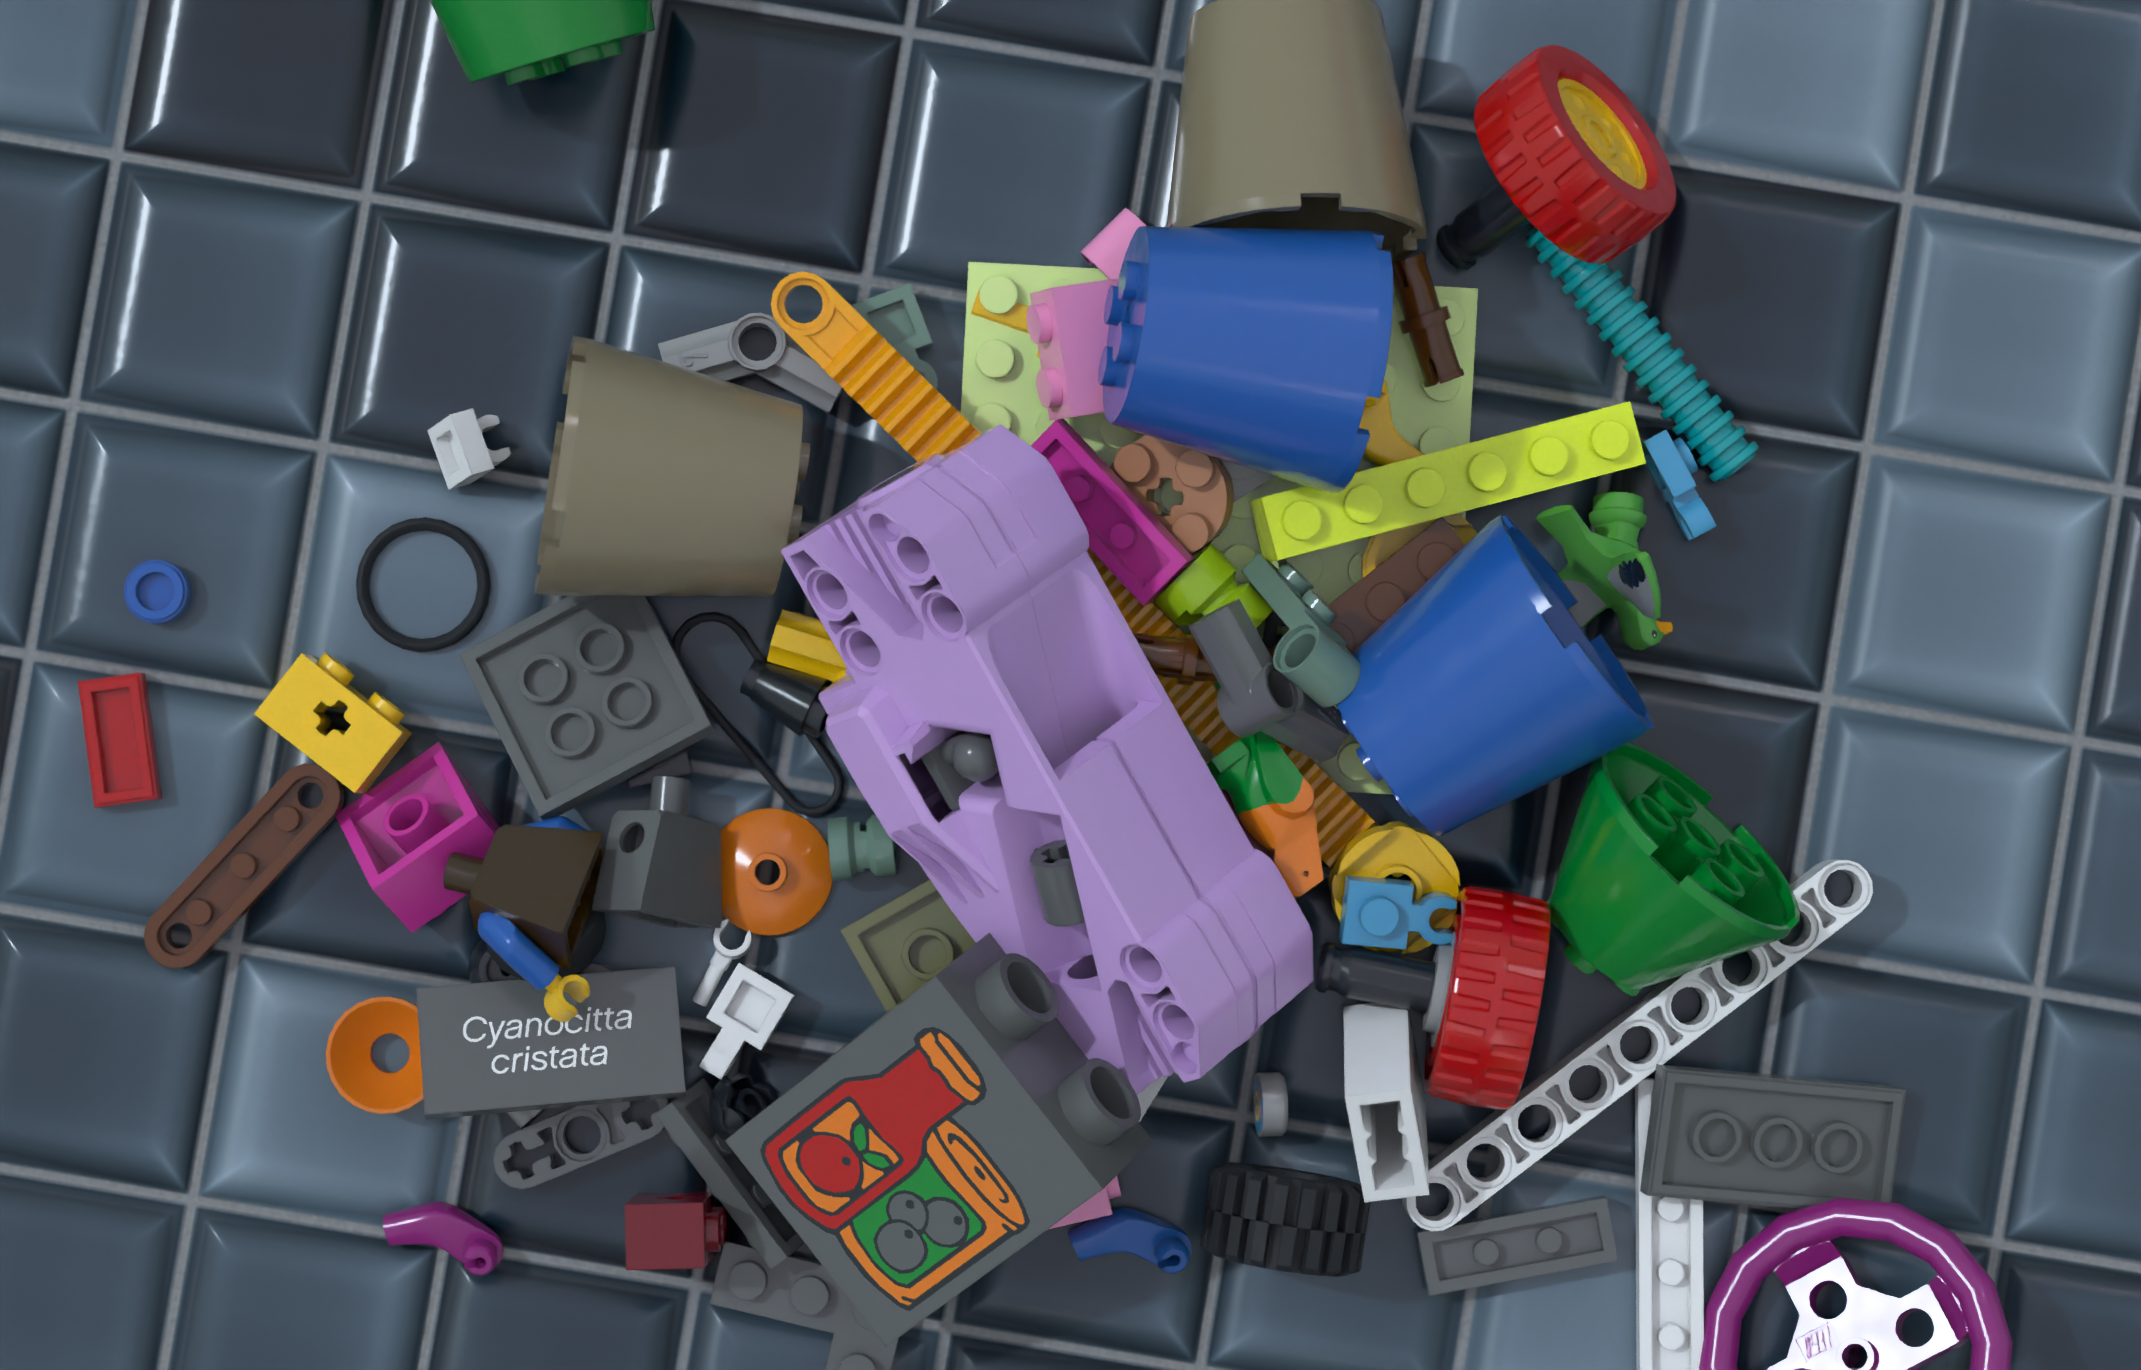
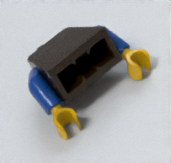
M557 816L523 826L504 825L498 828L485 858L453 852L447 861L443 880L445 889L470 895L469 903L475 931L479 933L481 939L533 988L536 990L545 988L547 990L544 997V1007L550 1017L559 1022L570 1021L578 1015L577 1009L565 1000L563 992L568 993L572 999L579 1003L588 998L590 994L589 983L585 978L579 975H568L562 978L558 972L560 967L570 968L591 915L593 898L606 846L603 833L589 831L564 816Z

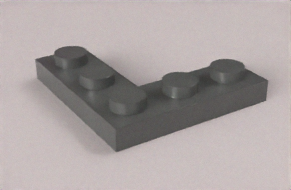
M726 1239V1245H723L709 1304L834 1333L825 1370L892 1369L899 1338L885 1346L819 1261L791 1254L788 1258L770 1269L758 1251L750 1244Z

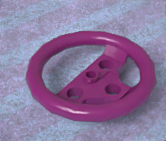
M1838 1197L1779 1215L1733 1253L1704 1307V1341L1699 1370H1738L1737 1362L1742 1319L1764 1278L1773 1271L1786 1286L1800 1317L1787 1359L1766 1370H1854L1853 1365L1861 1360V1355L1858 1351L1861 1346L1867 1351L1868 1359L1862 1368L1856 1370H1917L1961 1347L1969 1339H1971L1972 1343L1970 1370H2010L2013 1342L1995 1282L1954 1232L1900 1203ZM1851 1237L1889 1241L1929 1263L1938 1275L1927 1285L1900 1299L1864 1288L1851 1263L1833 1239ZM1838 1283L1844 1288L1847 1295L1846 1308L1840 1316L1834 1319H1824L1816 1307L1817 1295L1824 1286ZM1916 1311L1927 1312L1934 1323L1932 1338L1921 1347L1909 1346L1902 1335L1904 1320L1908 1315Z

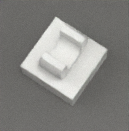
M473 408L450 414L427 430L448 490L473 483L511 455L509 447L493 451L487 448L482 432L489 431L500 424L498 416L484 415L477 419Z

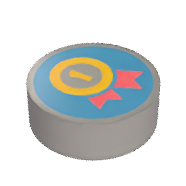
M1280 1072L1256 1073L1254 1076L1253 1115L1258 1137L1282 1136L1287 1130V1087L1284 1076Z

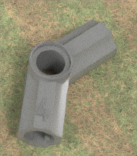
M750 313L734 322L658 343L663 362L727 382L755 374L827 414L831 412L843 390L779 326L772 316L763 313ZM753 327L768 329L776 339L775 351L764 360L754 361L748 359L740 350L739 343L742 335Z

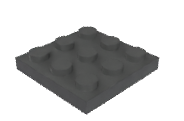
M567 596L459 654L542 820L560 816L716 732L647 596Z

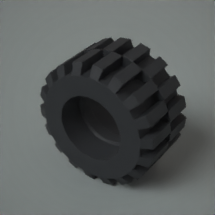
M1237 1162L1224 1163L1211 1169L1200 1245L1216 1257L1241 1264L1307 1275L1347 1276L1359 1272L1361 1269L1371 1202L1364 1203L1361 1185L1350 1180L1275 1166Z

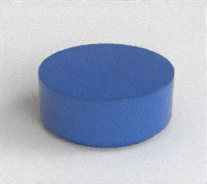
M148 560L140 563L129 573L124 584V599L127 607L133 615L145 622L153 624L173 622L185 613L191 601L192 588L189 578L180 567L167 561Z

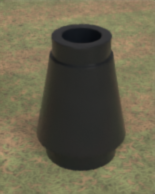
M759 659L752 663L742 682L740 693L750 697V700L799 737L807 733L818 738L826 727L828 714L818 697L820 692L828 688L829 680L772 663L767 664Z

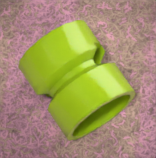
M1212 543L1153 600L1177 626L1191 625L1219 607L1240 599L1255 628L1273 611L1272 607L1251 582L1238 584L1235 581L1237 568Z

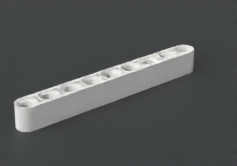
M1840 859L1825 860L1813 866L1790 884L1798 903L1803 926L1800 937L1794 943L1783 945L1779 941H1775L1747 951L1752 960V970L1747 979L1738 984H1732L1725 978L1722 971L1723 960L1662 982L1521 1090L1512 1108L1495 1110L1428 1162L1429 1183H1440L1446 1186L1449 1192L1447 1208L1436 1216H1425L1420 1214L1416 1208V1196L1402 1198V1205L1407 1215L1420 1228L1429 1231H1443L1456 1224L1656 1070V1064L1663 1065L1860 914L1870 903L1873 894L1872 880L1867 870L1858 863ZM1837 870L1844 871L1853 883L1851 898L1841 906L1831 904L1824 893L1826 879ZM1685 987H1693L1701 997L1702 1007L1700 1013L1695 1019L1680 1023L1671 1011L1673 996L1678 990ZM1634 1026H1643L1651 1037L1650 1051L1644 1058L1638 1061H1628L1620 1050L1622 1035ZM1592 1065L1598 1070L1601 1077L1599 1091L1587 1100H1578L1572 1096L1569 1089L1571 1074L1581 1066ZM1530 1105H1543L1550 1114L1548 1130L1544 1135L1535 1139L1523 1137L1518 1129L1520 1113ZM1480 1144L1496 1146L1500 1155V1162L1496 1171L1487 1177L1478 1178L1472 1176L1467 1168L1469 1152Z

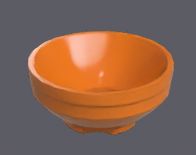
M391 996L373 997L359 1002L345 1011L335 1023L327 1042V1070L332 1083L340 1095L352 1105L367 1112L388 1114L409 1109L424 1099L418 1008L416 1004L406 999ZM392 1033L402 1037L409 1047V1060L397 1072H387L381 1069L373 1058V1047L376 1041L385 1034Z

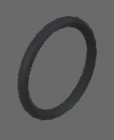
M427 517L404 520L391 525L377 535L367 547L359 563L356 578L357 600L362 614L371 628L387 642L402 649L417 652L440 650L456 644L467 636L481 620L488 605L491 588L488 565L483 552L473 538L453 524L444 520ZM432 531L452 538L464 548L471 558L476 571L477 592L475 602L469 614L453 630L435 638L419 639L407 637L394 631L380 618L370 597L369 581L371 569L377 556L387 544L397 537L410 532Z

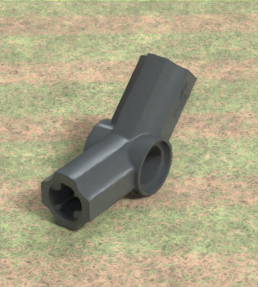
M1240 599L1233 600L1188 626L1221 686L1217 696L1218 710L1223 722L1230 731L1243 738L1263 732L1319 763L1337 755L1341 743L1349 736V731L1342 722L1340 711L1334 706L1322 707L1275 669L1273 659Z

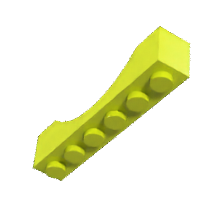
M1629 401L1360 471L1354 474L1347 487L1339 493L1325 492L1303 486L1248 502L1262 555L1269 562L1643 465L1646 464L1631 402Z

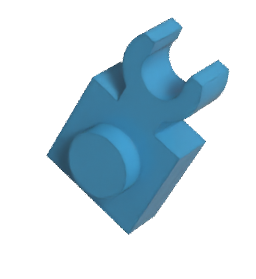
M1667 430L1642 442L1641 445L1646 460L1645 466L1665 503L1669 502L1687 540L1694 539L1715 528L1716 524L1712 515L1694 488L1697 485L1691 474L1697 472L1698 468L1685 442L1680 437L1672 441Z
M1346 875L1338 939L1342 944L1406 950L1408 931L1419 932L1426 941L1432 944H1448L1452 940L1453 934L1446 928L1431 927L1429 925V918L1436 909H1456L1457 901L1450 894L1441 891L1430 892L1423 895L1419 900H1412L1414 886L1410 881Z

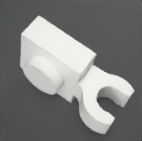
M738 963L706 1017L722 1027L699 1067L722 1079L729 1073L745 1042L763 1051L795 995Z

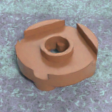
M1147 435L1120 448L1115 455L1114 462L1109 468L1191 556L1209 546L1214 538L1219 536L1228 525L1234 503L1233 483L1224 463L1220 464L1216 457ZM1163 478L1172 479L1173 490L1183 492L1182 504L1173 505L1170 509V514L1161 511L1160 503L1154 501V489L1162 487Z

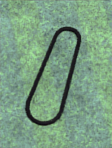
M719 612L699 613L687 619L675 632L672 646L680 660V646L683 637L688 631L702 622L716 621L729 626L739 636L754 660L759 659L768 664L745 628L734 618ZM687 674L706 711L795 812L806 816H821L831 811L838 804L844 790L843 775L819 737L815 738L804 733L834 778V791L826 803L816 807H808L800 804Z

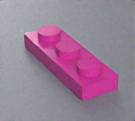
M1065 419L1055 420L1031 445V447L1046 457L1055 470L1086 526L1089 534V548L1143 606L1150 604L1194 560L1189 552Z

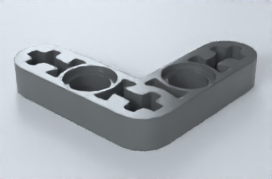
M592 963L574 975L612 972L615 970L604 964ZM670 1098L655 1099L659 1105V1110L651 1115L653 1126L644 1128L640 1120L629 1122L625 1111L633 1105V1101L575 1106L519 1129L502 1139L494 1153L493 1163L495 1172L500 1180L510 1187L525 1189L537 1186L654 1137L665 1128L655 1114L670 1104L671 1100ZM575 1117H589L600 1128V1143L591 1152H576L566 1142V1126ZM551 1127L554 1147L566 1163L556 1167L553 1153L532 1164L535 1174L533 1176L527 1177L522 1168L511 1170L507 1159L515 1154L514 1143L521 1141L526 1150L541 1146L549 1142L541 1130Z

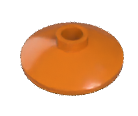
M765 808L744 813L732 820L721 830L722 915L726 919H730L732 924L747 932L750 930L754 934L770 936L794 931L807 924L819 913L830 894L833 880L830 868L829 847L815 826L793 812ZM766 859L773 860L780 868L779 879L771 885L763 884L756 875L757 866Z

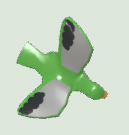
M1606 492L1594 496L1593 511L1589 513V521L1591 526L1594 527V532L1589 530L1571 505L1554 506L1537 515L1536 520L1562 545L1568 564L1557 574L1578 600V603L1568 610L1582 629L1596 615L1607 608H1611L1617 613L1624 643L1634 650H1644L1659 643L1663 636L1672 632L1673 625L1671 622L1656 620L1662 614L1658 578L1650 555L1647 552H1641L1638 547L1637 538L1639 531L1645 527L1647 522V515L1644 513L1643 497L1627 492Z

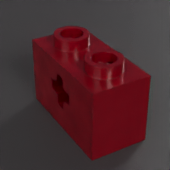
M710 1191L637 1193L625 1204L626 1270L705 1268L714 1258L715 1252L721 1251V1245H726L725 1207H714V1195Z

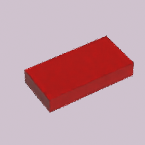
M133 673L78 681L94 808L162 799L146 674Z

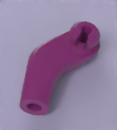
M443 1201L429 1202L384 1214L383 1216L384 1232L390 1246L414 1244L437 1246L464 1264V1268L476 1276L489 1274L502 1260L503 1245L497 1233L453 1204Z

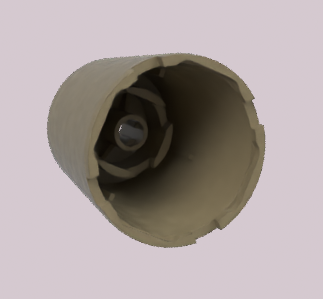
M1216 0L1203 6L1191 16L1188 24L1166 227L1367 230L1384 235L1382 247L1378 250L1391 252L1392 262L1417 251V239H1426V221L1383 15L1380 7L1372 0Z
M573 336L562 394L568 395L564 423L557 422L537 560V565H541L540 573L536 575L535 594L547 596H773L778 585L783 561L785 560L781 550L798 539L801 527L802 505L794 504V500L798 496L800 481H805L810 456V443L802 442V405L593 339Z

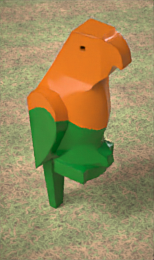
M1211 682L1217 691L1221 688L1219 683ZM1259 732L1253 736L1239 739L1212 758L1206 765L1220 790L1230 794L1236 814L1244 828L1264 848L1272 852V861L1277 866L1293 897L1298 899L1321 883L1324 877L1314 809V790L1276 740L1263 732Z

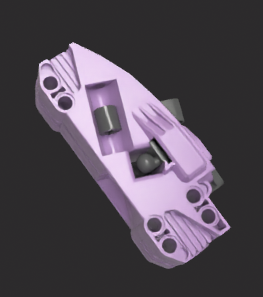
M1000 424L985 431L958 449L944 455L939 453L931 455L884 480L861 495L856 502L783 548L781 553L846 665V675L819 693L818 699L828 714L825 727L826 732L888 836L920 864L946 904L976 943L990 933L1006 954H1020L1031 960L1043 971L1052 984L1057 996V1020L1088 1060L1099 1058L1111 1063L1127 1078L1136 1095H1138L1156 1079L1162 1076H1171L1174 1072L1179 1075L1184 1083L1200 1079L1230 1052L1250 1039L1265 1021L1314 981L1313 935L1308 921L1277 866L1270 857L1252 847L1087 553L1089 547L1088 531L1052 465L1045 456Z

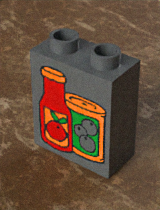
M990 933L785 1091L725 1140L885 1346L895 1341L1103 1190L1152 1141L1139 1124L1141 1117L1140 1103L1135 1090L1127 1078L1111 1063L1099 1058L1089 1060L1056 1018L1058 1013L1057 996L1052 984L1043 971L1031 960L1020 954H1006Z

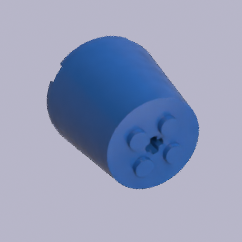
M1139 227L1127 248L1117 286H1110L1105 303L1104 323L1109 325L1107 345L1103 349L1100 360L1098 382L1099 385L1103 386V407L1107 422L1320 491L1332 493L1343 491L1352 480L1365 452L1370 434L1368 429L1359 428L1367 396L1376 398L1381 396L1388 358L1393 312V267L1391 252L1378 250L1382 247L1384 235L1367 230Z
M1499 515L1484 526L1352 653L1360 663V677L1350 695L1337 704V710L1341 713L1343 724L1360 744L1356 752L1367 771L1378 782L1384 779L1404 811L1410 817L1415 816L1422 825L1437 836L1453 831L1642 737L1645 732L1654 727L1653 720L1644 701L1602 634L1592 641L1589 640L1568 610L1577 604L1578 600L1531 540L1506 515L1502 517Z

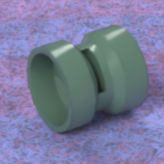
M872 814L867 820V824L861 825V822H853L849 817L828 818V846L833 881L853 879L858 872H865V869L869 868L877 877L897 876L896 843L888 836L875 814Z

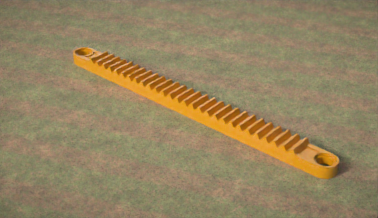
M802 271L789 274L778 283L772 294L771 308L773 317L779 326L917 462L934 454H947L982 434L826 280L814 273ZM798 286H811L821 295L822 310L819 316L812 322H796L787 313V296ZM1088 547L1087 553L1132 632L1162 637H1182L1184 632L1153 601L1143 606ZM1156 675L1183 724L1216 756L1243 738L1235 735L1223 722L1217 704L1218 691L1211 682L1193 681L1191 686L1179 685L1176 678ZM1276 740L1314 790V809L1320 855L1325 864L1333 869L1337 857L1353 838L1367 829L1380 825L1313 759Z

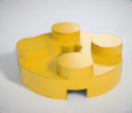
M1400 821L1372 827L1353 838L1337 857L1335 866L1330 871L1328 877L1332 907L1339 922L1341 919L1346 875L1385 878L1392 874V876L1398 878L1406 874L1411 878L1410 882L1414 886L1412 900H1419L1423 895L1430 892L1441 891L1450 894L1457 901L1459 895L1458 884L1460 886L1458 868L1447 849L1428 832L1411 827ZM1457 908L1436 909L1430 915L1429 925L1434 928L1449 929ZM1408 931L1406 950L1372 946L1363 947L1374 951H1399L1401 954L1420 951L1432 943L1426 941L1419 932Z

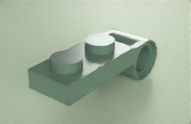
M1258 553L1242 570V573L1289 628L1274 651L1273 665L1275 669L1322 707L1337 705L1354 690L1361 671L1359 661L1346 647L1348 643L1331 624L1338 617V614L1312 590L1314 586L1289 562L1285 561L1278 569L1263 555Z

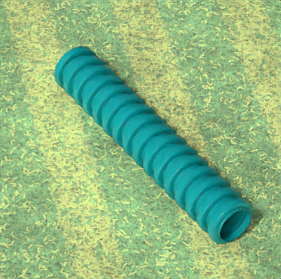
M1536 228L1527 234L1528 238L1524 242L1528 248L1535 246L1540 254L1537 256V260L1540 264L1548 262L1553 268L1549 272L1552 279L1561 278L1565 284L1561 288L1563 293L1568 295L1572 292L1576 297L1577 301L1574 303V307L1578 311L1583 308L1590 316L1586 319V322L1589 326L1597 324L1602 330L1598 337L1602 342L1609 339L1613 344L1614 348L1610 351L1615 358L1621 355L1627 362L1623 369L1627 373H1630L1632 370L1636 373L1639 379L1636 380L1635 384L1639 389L1646 386L1651 392V395L1647 398L1651 404L1658 402L1664 410L1660 412L1661 417L1664 420L1669 417L1673 420L1676 426L1672 428V431L1677 436L1681 433L1685 435L1688 439L1685 444L1689 450L1696 449L1700 454V457L1697 459L1698 464L1701 467L1708 465L1713 471L1709 475L1713 482L1718 480L1724 481L1757 455L1755 453L1759 449L1757 443L1753 441L1748 444L1743 436L1747 433L1743 426L1736 428L1731 422L1734 414L1730 410L1725 413L1718 405L1722 402V399L1718 394L1711 397L1706 391L1710 385L1708 381L1702 379L1699 382L1693 373L1697 371L1696 366L1693 363L1687 366L1681 359L1685 352L1680 347L1674 350L1668 343L1673 337L1669 332H1665L1662 335L1656 326L1660 324L1659 319L1656 316L1650 319L1644 311L1648 308L1647 304L1644 301L1639 303L1635 301L1631 296L1635 293V289L1632 285L1626 288L1619 281L1623 277L1619 269L1612 272L1607 265L1609 262L1592 264L1578 260L1554 245Z

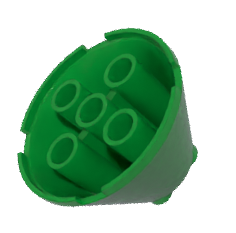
M1629 743L1593 761L1550 899L1546 903L1550 907L1551 923L1559 928L1569 941L1564 947V953L1571 963L1587 975H1593L1599 970L1612 979L1623 992L1630 996H1637L1643 988L1785 938L1799 922L1800 912L1795 895L1783 873L1764 847L1743 824L1733 832L1706 806L1714 796L1705 788L1661 757Z

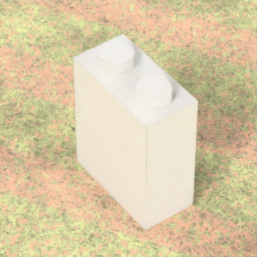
M1378 1003L1343 1006L1345 1101L1364 1203L1430 1195L1426 1101L1410 1010Z

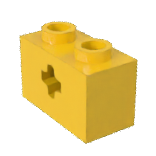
M324 652L319 660L313 655L301 653L254 715L351 791L365 794L412 734L399 724L404 718L405 713L376 691L369 699L349 684L355 677V674L328 653ZM329 706L336 708L348 707L343 716L351 724L347 731L333 729L328 732L327 729L331 724V719L324 712Z

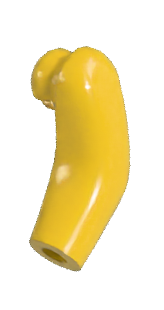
M1384 379L1380 398L1367 396L1359 428L1368 429L1370 434L1363 457L1379 467L1425 455L1407 442L1395 429L1391 417L1388 387Z

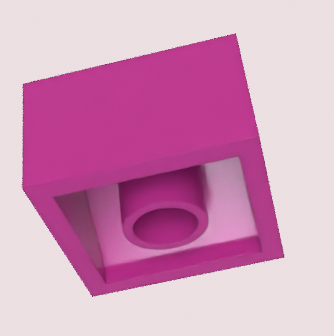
M437 742L342 809L336 816L371 889L411 933L433 918L441 915L447 908L467 895L444 888V872L450 855L453 852L485 858L495 832L500 828L497 821L440 742Z

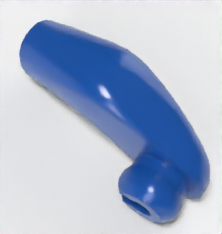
M1131 1208L1113 1209V1215L1091 1219L1067 1231L1074 1251L1080 1261L1111 1253L1126 1252L1157 1265L1163 1272L1173 1274L1182 1271L1188 1265L1192 1254L1191 1240L1181 1228Z

